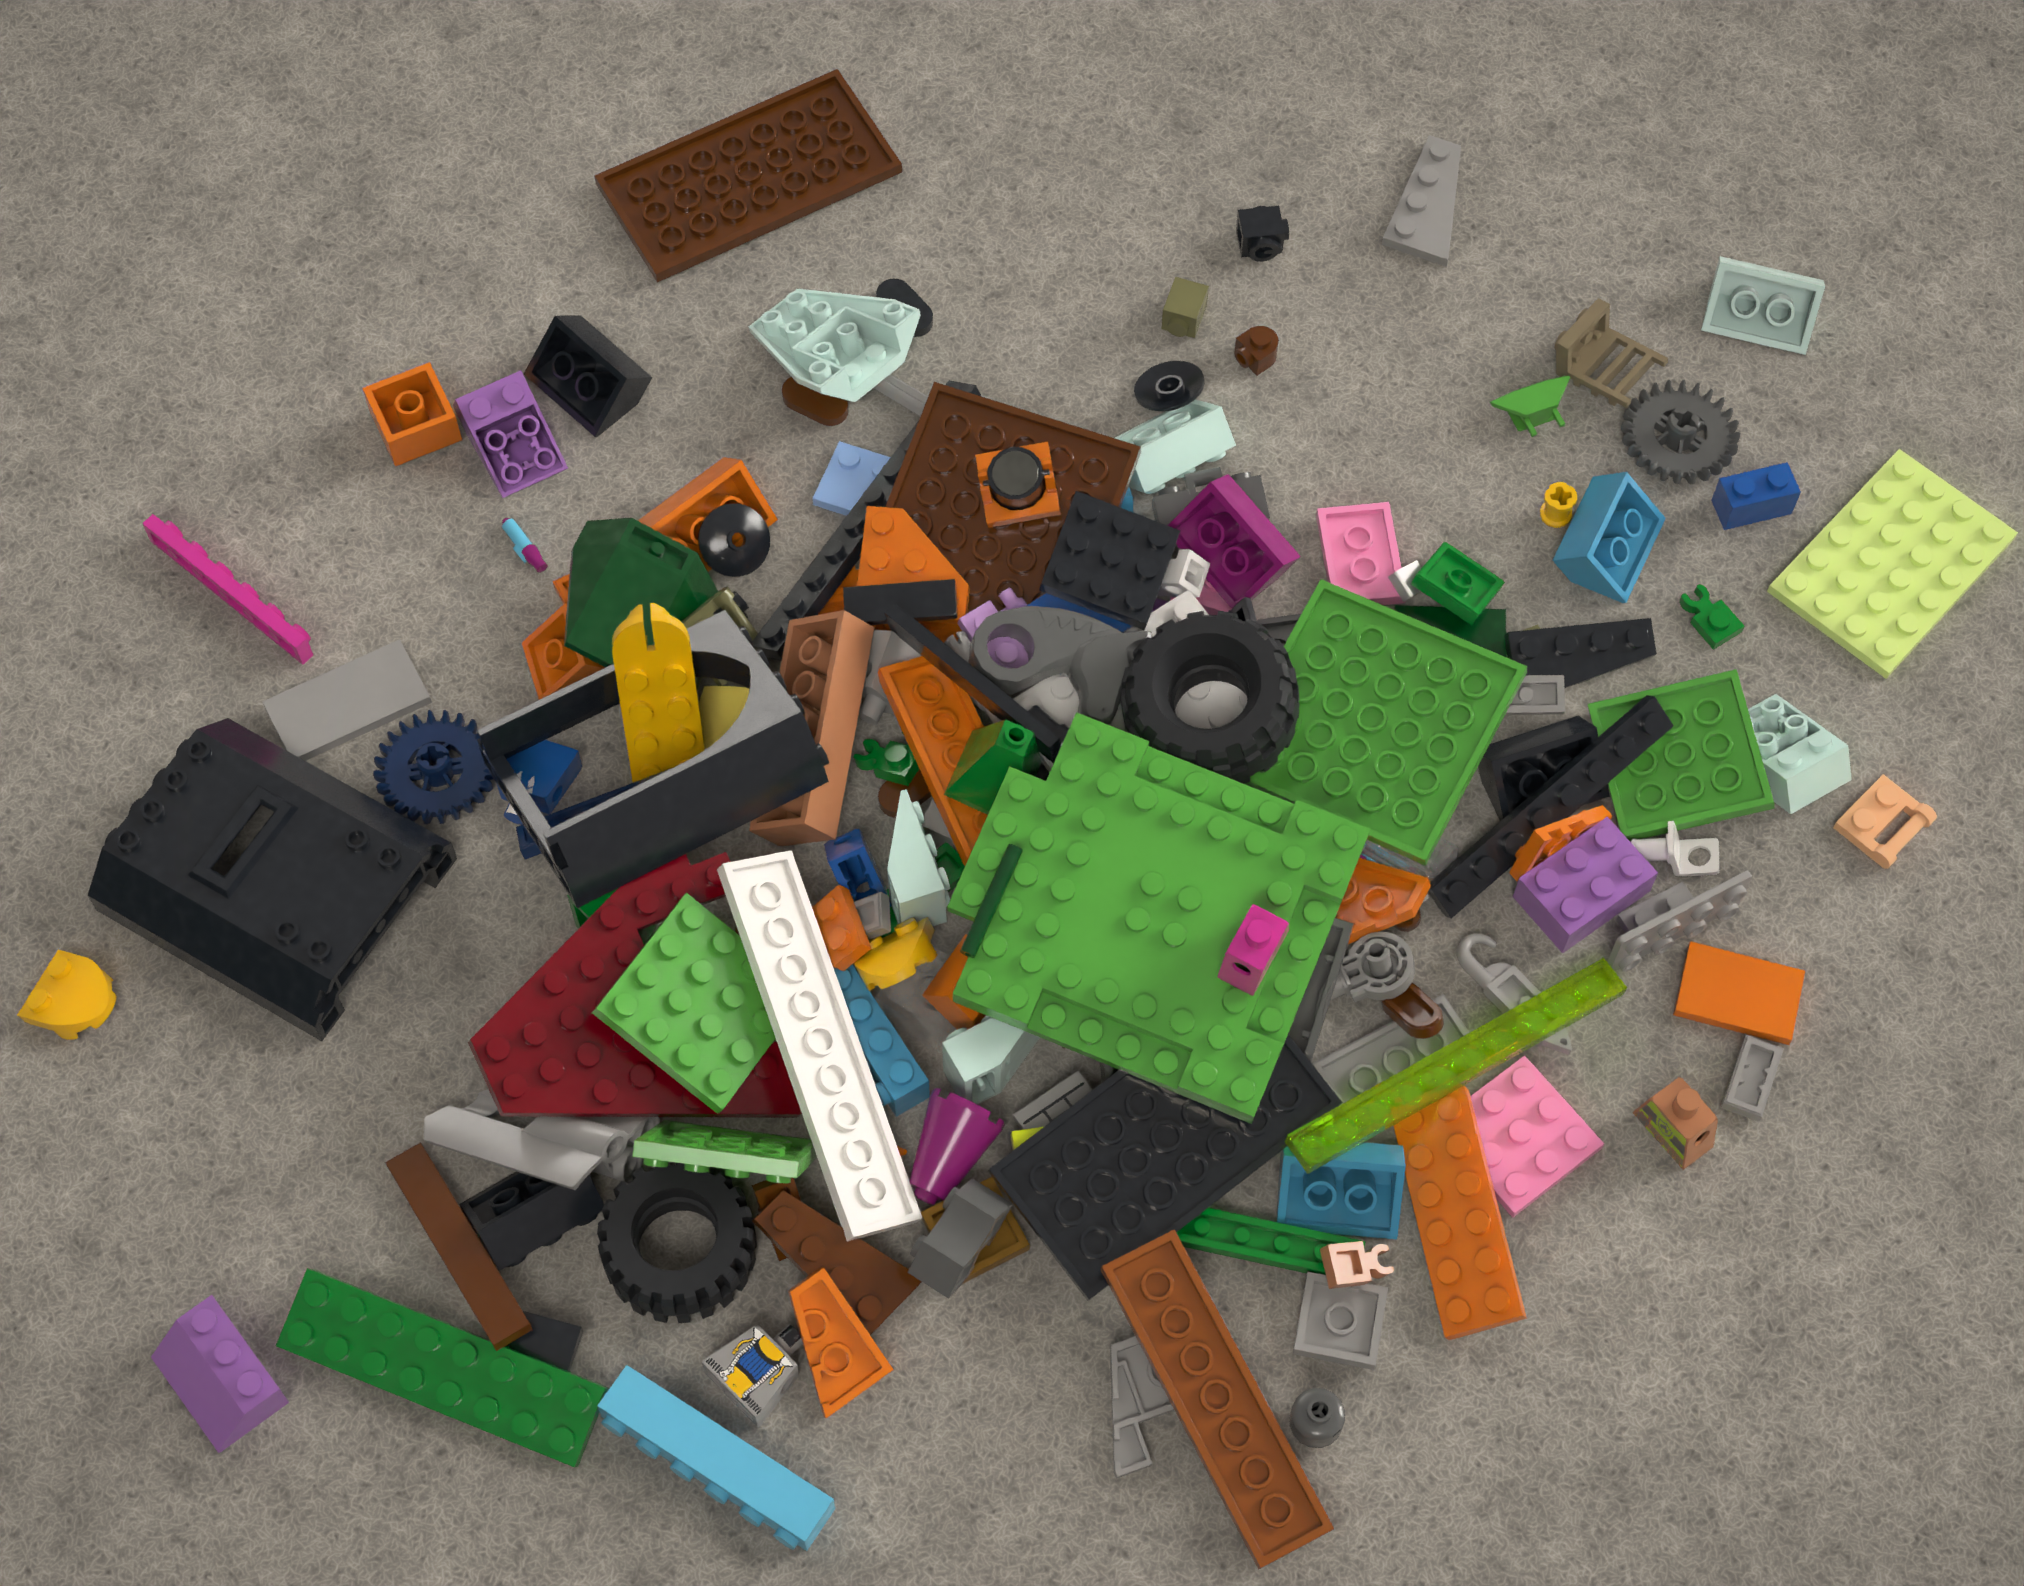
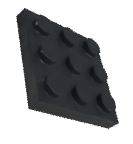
M1076 491L1039 591L1145 630L1180 530Z

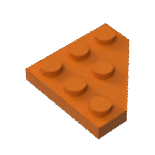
M867 506L857 586L955 579L958 619L924 622L957 624L959 618L968 612L970 594L968 583L903 508Z
M1359 858L1335 917L1353 923V930L1348 944L1358 941L1367 934L1380 932L1414 918L1431 887L1428 877Z

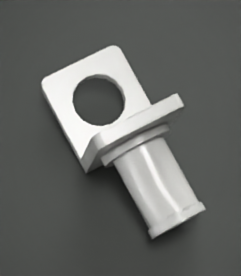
M1668 821V834H1666V838H1634L1631 840L1633 846L1648 862L1667 861L1668 864H1671L1674 876L1717 875L1719 873L1718 839L1680 840L1674 821ZM1698 848L1706 849L1711 854L1708 863L1702 866H1694L1688 860L1690 853Z

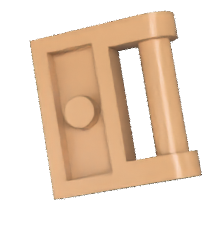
M1883 774L1838 819L1833 828L1882 868L1888 869L1897 860L1896 855L1923 827H1929L1937 819V815L1929 805L1919 803ZM1902 811L1911 817L1885 845L1875 841Z

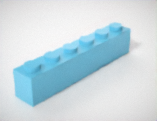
M628 1365L625 1366L597 1405L601 1417L604 1418L601 1423L609 1431L619 1437H622L626 1432L638 1440L635 1446L644 1454L653 1459L661 1455L672 1463L669 1468L679 1477L688 1482L694 1477L707 1485L704 1491L710 1497L721 1504H725L727 1500H730L741 1508L738 1513L745 1520L757 1527L762 1522L776 1531L773 1536L792 1550L798 1545L807 1551L835 1510L832 1497Z

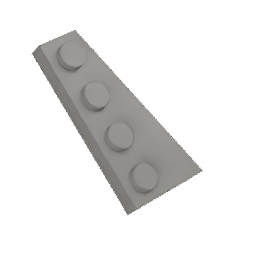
M1431 135L1428 136L1385 231L1382 245L1447 267L1461 145Z

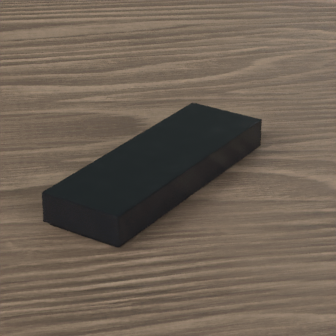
M955 579L843 587L844 610L869 625L888 624L884 612L892 604H897L918 622L958 619Z

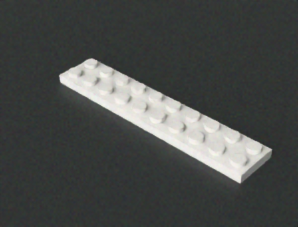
M792 850L723 863L717 869L841 1227L844 1230L846 1241L917 1223L923 1219Z

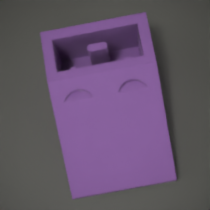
M521 370L455 399L453 408L502 498L568 469Z

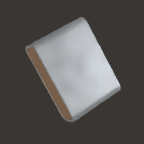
M1417 560L1388 576L1403 602L1421 593L1420 590L1411 585L1414 577L1421 570Z

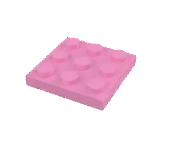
M1525 1055L1470 1096L1496 1199L1512 1218L1604 1146V1142Z

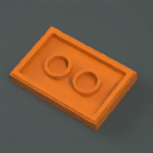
M1690 941L1687 947L1673 1015L1790 1045L1793 1038L1805 971Z

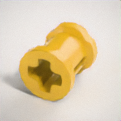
M1556 482L1549 486L1544 494L1545 502L1540 509L1542 521L1553 528L1564 527L1571 521L1573 516L1572 508L1577 502V492L1573 487L1564 482Z

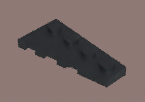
M1651 618L1512 631L1504 635L1507 658L1527 666L1526 676L1564 675V689L1651 658L1657 654Z

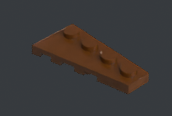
M784 1190L778 1193L752 1220L805 1277H808L820 1267H824L870 1335L922 1283V1281L908 1273L909 1269L860 1238L847 1242L841 1226Z

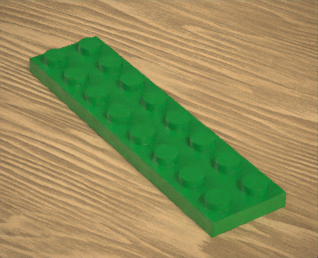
M310 1268L306 1269L276 1343V1347L572 1467H578L600 1413L597 1405L609 1390L606 1386L505 1346L496 1351L489 1339Z

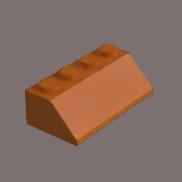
M723 457L638 521L697 552L706 570L709 572L712 569L701 556L698 546V533L703 520L712 510L725 504H742L758 512L768 527L778 519L743 461ZM735 533L732 536V543L736 547L741 546L743 543V537L739 533Z

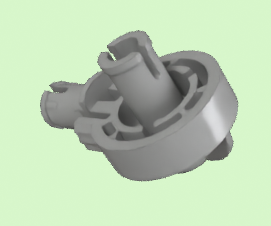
M1374 932L1360 938L1351 947L1349 954L1344 956L1331 1000L1345 994L1347 997L1351 996L1354 1003L1364 998L1386 1000L1401 995L1411 985L1415 975V963L1409 945L1401 937L1389 932Z

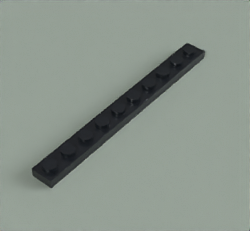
M950 380L946 383L947 386L981 396L976 385ZM918 422L883 466L882 470L844 518L806 571H804L767 623L762 627L761 631L752 641L755 650L761 648L766 657L782 661L789 620L818 615L861 557L867 506H886Z

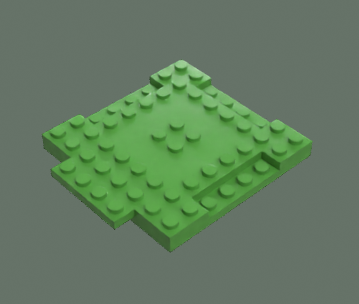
M1076 712L1046 781L1009 766L947 906L948 912L974 921L1008 844L1016 845L1023 850L975 958L968 957L953 991V1002L1252 1124L1371 829L1297 799L1295 804L1159 751L1149 747L1148 740ZM1252 904L1289 922V932L1254 996L1217 978L1225 953ZM1235 963L1241 970L1250 972L1246 966Z

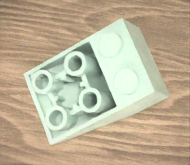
M1774 694L1748 709L1773 800L1789 814L1798 811L1852 780L1848 745L1779 695Z
M907 789L902 790L900 793L887 866L890 902L898 924L910 918H915L918 922L928 917L932 926L947 922L946 907L950 901L947 890L950 889V885L944 868L937 867L935 860L937 850L931 834L925 835L922 826L925 821L918 801L911 802Z
M986 1015L980 1024L968 1030L967 1028L957 1029L947 1036L946 1041L942 1042L943 1072L956 1095L979 1104L1001 1093L1040 1037Z

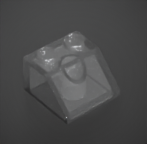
M933 945L937 953L934 961L915 967L916 973L895 985L881 989L875 996V999L892 1025L938 1056H941L942 1042L946 1041L947 1036L957 1029L922 996L949 958V955Z

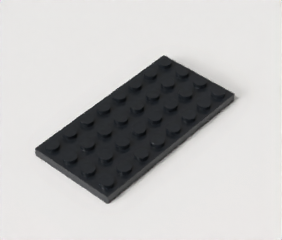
M1288 1034L1252 1124L1140 1079L1120 1069L993 1165L988 1172L1086 1300L1089 1301L1109 1286L1101 1271L1103 1265L1174 1229L1177 1233L1284 1148L1338 1108L1343 1102Z

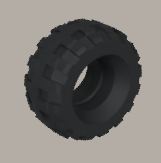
M1204 611L1187 613V619L1176 623L1171 619L1157 627V634L1152 638L1147 637L1145 640H1142L1133 652L1134 658L1130 666L1125 667L1121 682V707L1127 732L1148 740L1149 747L1243 784L1250 782V776L1255 773L1268 771L1278 762V755L1281 751L1289 747L1295 735V727L1299 718L1300 696L1296 673L1288 652L1279 640L1275 641L1268 634L1267 628L1254 620L1242 621L1238 619L1237 614L1218 611L1217 615H1204ZM1204 682H1226L1238 687L1247 696V704L1240 715L1232 722L1218 728L1203 729L1193 727L1178 718L1175 712L1180 698L1189 689Z

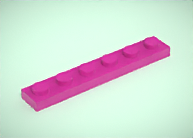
M154 514L142 523L150 541L298 662L304 665L313 656L309 645L311 638L300 625L295 623L291 626L284 620L283 613L274 604L268 603L265 605L260 601L259 595L248 583L243 582L239 584L234 580L232 572L222 562L213 563L208 559L206 551L197 542L192 541L189 543L182 538L183 534L175 524L169 520L164 523Z

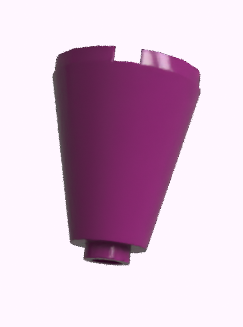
M934 1088L929 1097L910 1177L911 1187L915 1188V1197L933 1206L937 1200L944 1201L950 1191L961 1183L1005 1126L1004 1121L1000 1118L996 1125L989 1121L990 1111L959 1095L950 1092L947 1099L939 1097L941 1092L939 1088Z

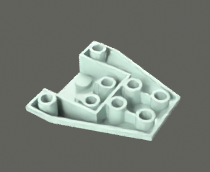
M796 289L772 309L762 314L759 319L748 327L750 333L798 384L821 394L856 402L905 362L921 315L919 309L895 299Z

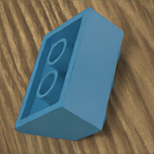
M1628 472L1593 476L1552 561L1572 583L1621 603H1626L1666 518Z
M1299 1137L1281 1151L1276 1222L1330 1234L1397 1239L1406 1168L1403 1146Z

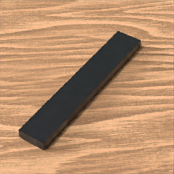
M892 604L884 612L891 631L895 632L904 642L1001 721L1006 719L1034 732L1038 751L1054 764L1061 748L1058 735L897 604Z

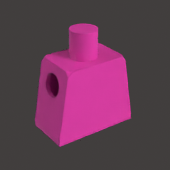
M1252 904L1225 953L1217 978L1254 996L1289 932V922ZM1235 963L1246 966L1250 972L1241 970Z

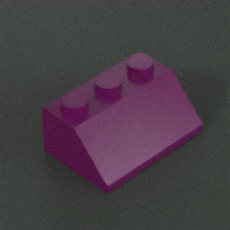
M1229 474L1211 481L1167 525L1180 530L1176 542L1179 549H1190L1210 563L1206 580L1231 608L1244 597L1253 600L1278 580L1301 557Z

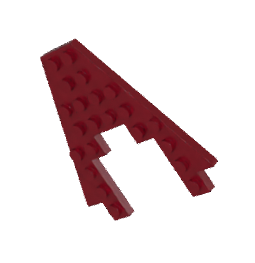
M726 852L693 865L690 864L685 854L619 887L469 1040L470 1049L501 1117L797 1118L802 1115L777 1041L769 1046L725 1108L717 1114L592 1014L597 1005L643 948L644 944L638 931L663 922L686 892L701 905L726 896L717 869L723 863L731 862Z

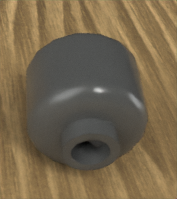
M1312 1388L1302 1392L1296 1398L1290 1412L1289 1426L1293 1436L1301 1444L1310 1448H1323L1331 1445L1338 1439L1345 1423V1409L1342 1401L1333 1392L1324 1388Z

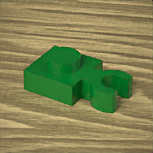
M1699 584L1695 588L1694 593L1699 597V601L1691 600L1686 593L1681 595L1679 601L1681 607L1689 613H1695L1690 622L1691 625L1713 650L1742 633L1745 627L1722 599L1712 604L1709 600V591L1705 586Z
M865 739L863 745L865 751L869 754H855L853 758L856 766L865 771L873 770L876 778L909 786L919 770L909 745L890 740L886 748H882L877 741Z

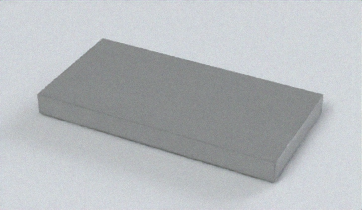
M399 639L264 700L262 703L286 751L306 761L432 703Z
M1444 994L1433 999L1441 1008L1444 1020L1442 1030L1435 1036L1426 1039L1411 1037L1395 1021H1392L1312 1064L1343 1102L1335 1110L1351 1134L1389 1114V1108L1409 1103L1485 1062L1486 1056Z

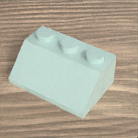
M1720 256L1701 331L1806 355L1825 289L1824 280Z
M1196 399L1179 409L1165 411L1115 437V439L1141 446V454L1129 486L1131 489L1146 494L1158 492L1165 487V482L1175 477L1183 478L1184 474L1195 472V467L1205 461L1214 462L1223 458L1226 455V450L1236 446L1222 407Z

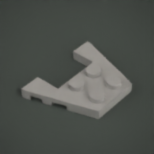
M1136 1336L1111 1344L1113 1464L1116 1479L1152 1466V1461L1138 1424L1175 1411Z

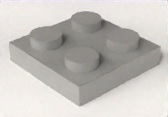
M1307 1272L1293 1354L1374 1370L1388 1287L1367 1283L1361 1286L1329 1289L1326 1275Z

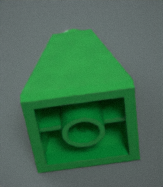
M1006 719L973 730L944 795L988 815L1009 766L1036 777L1042 762L1034 732Z

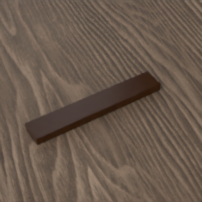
M421 1142L385 1162L495 1350H500L532 1331L533 1329Z

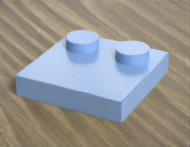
M839 441L812 498L813 505L847 516L891 457Z

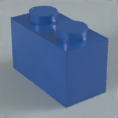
M1788 462L1719 478L1711 501L1723 529L1727 530L1792 514L1801 491Z

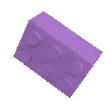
M1606 817L1518 879L1513 898L1555 946L1564 953L1649 893L1658 872L1615 824Z

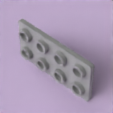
M1747 870L1696 897H1693L1682 881L1618 914L1616 921L1625 934L1617 938L1605 969L1609 974L1618 969H1621L1623 972L1629 971L1642 961L1643 956L1651 952L1659 955L1670 949L1675 944L1674 940L1686 935L1687 938H1692L1706 929V923L1716 918L1720 921L1731 918L1739 911L1740 908L1738 906L1742 898L1747 895V888L1753 876Z

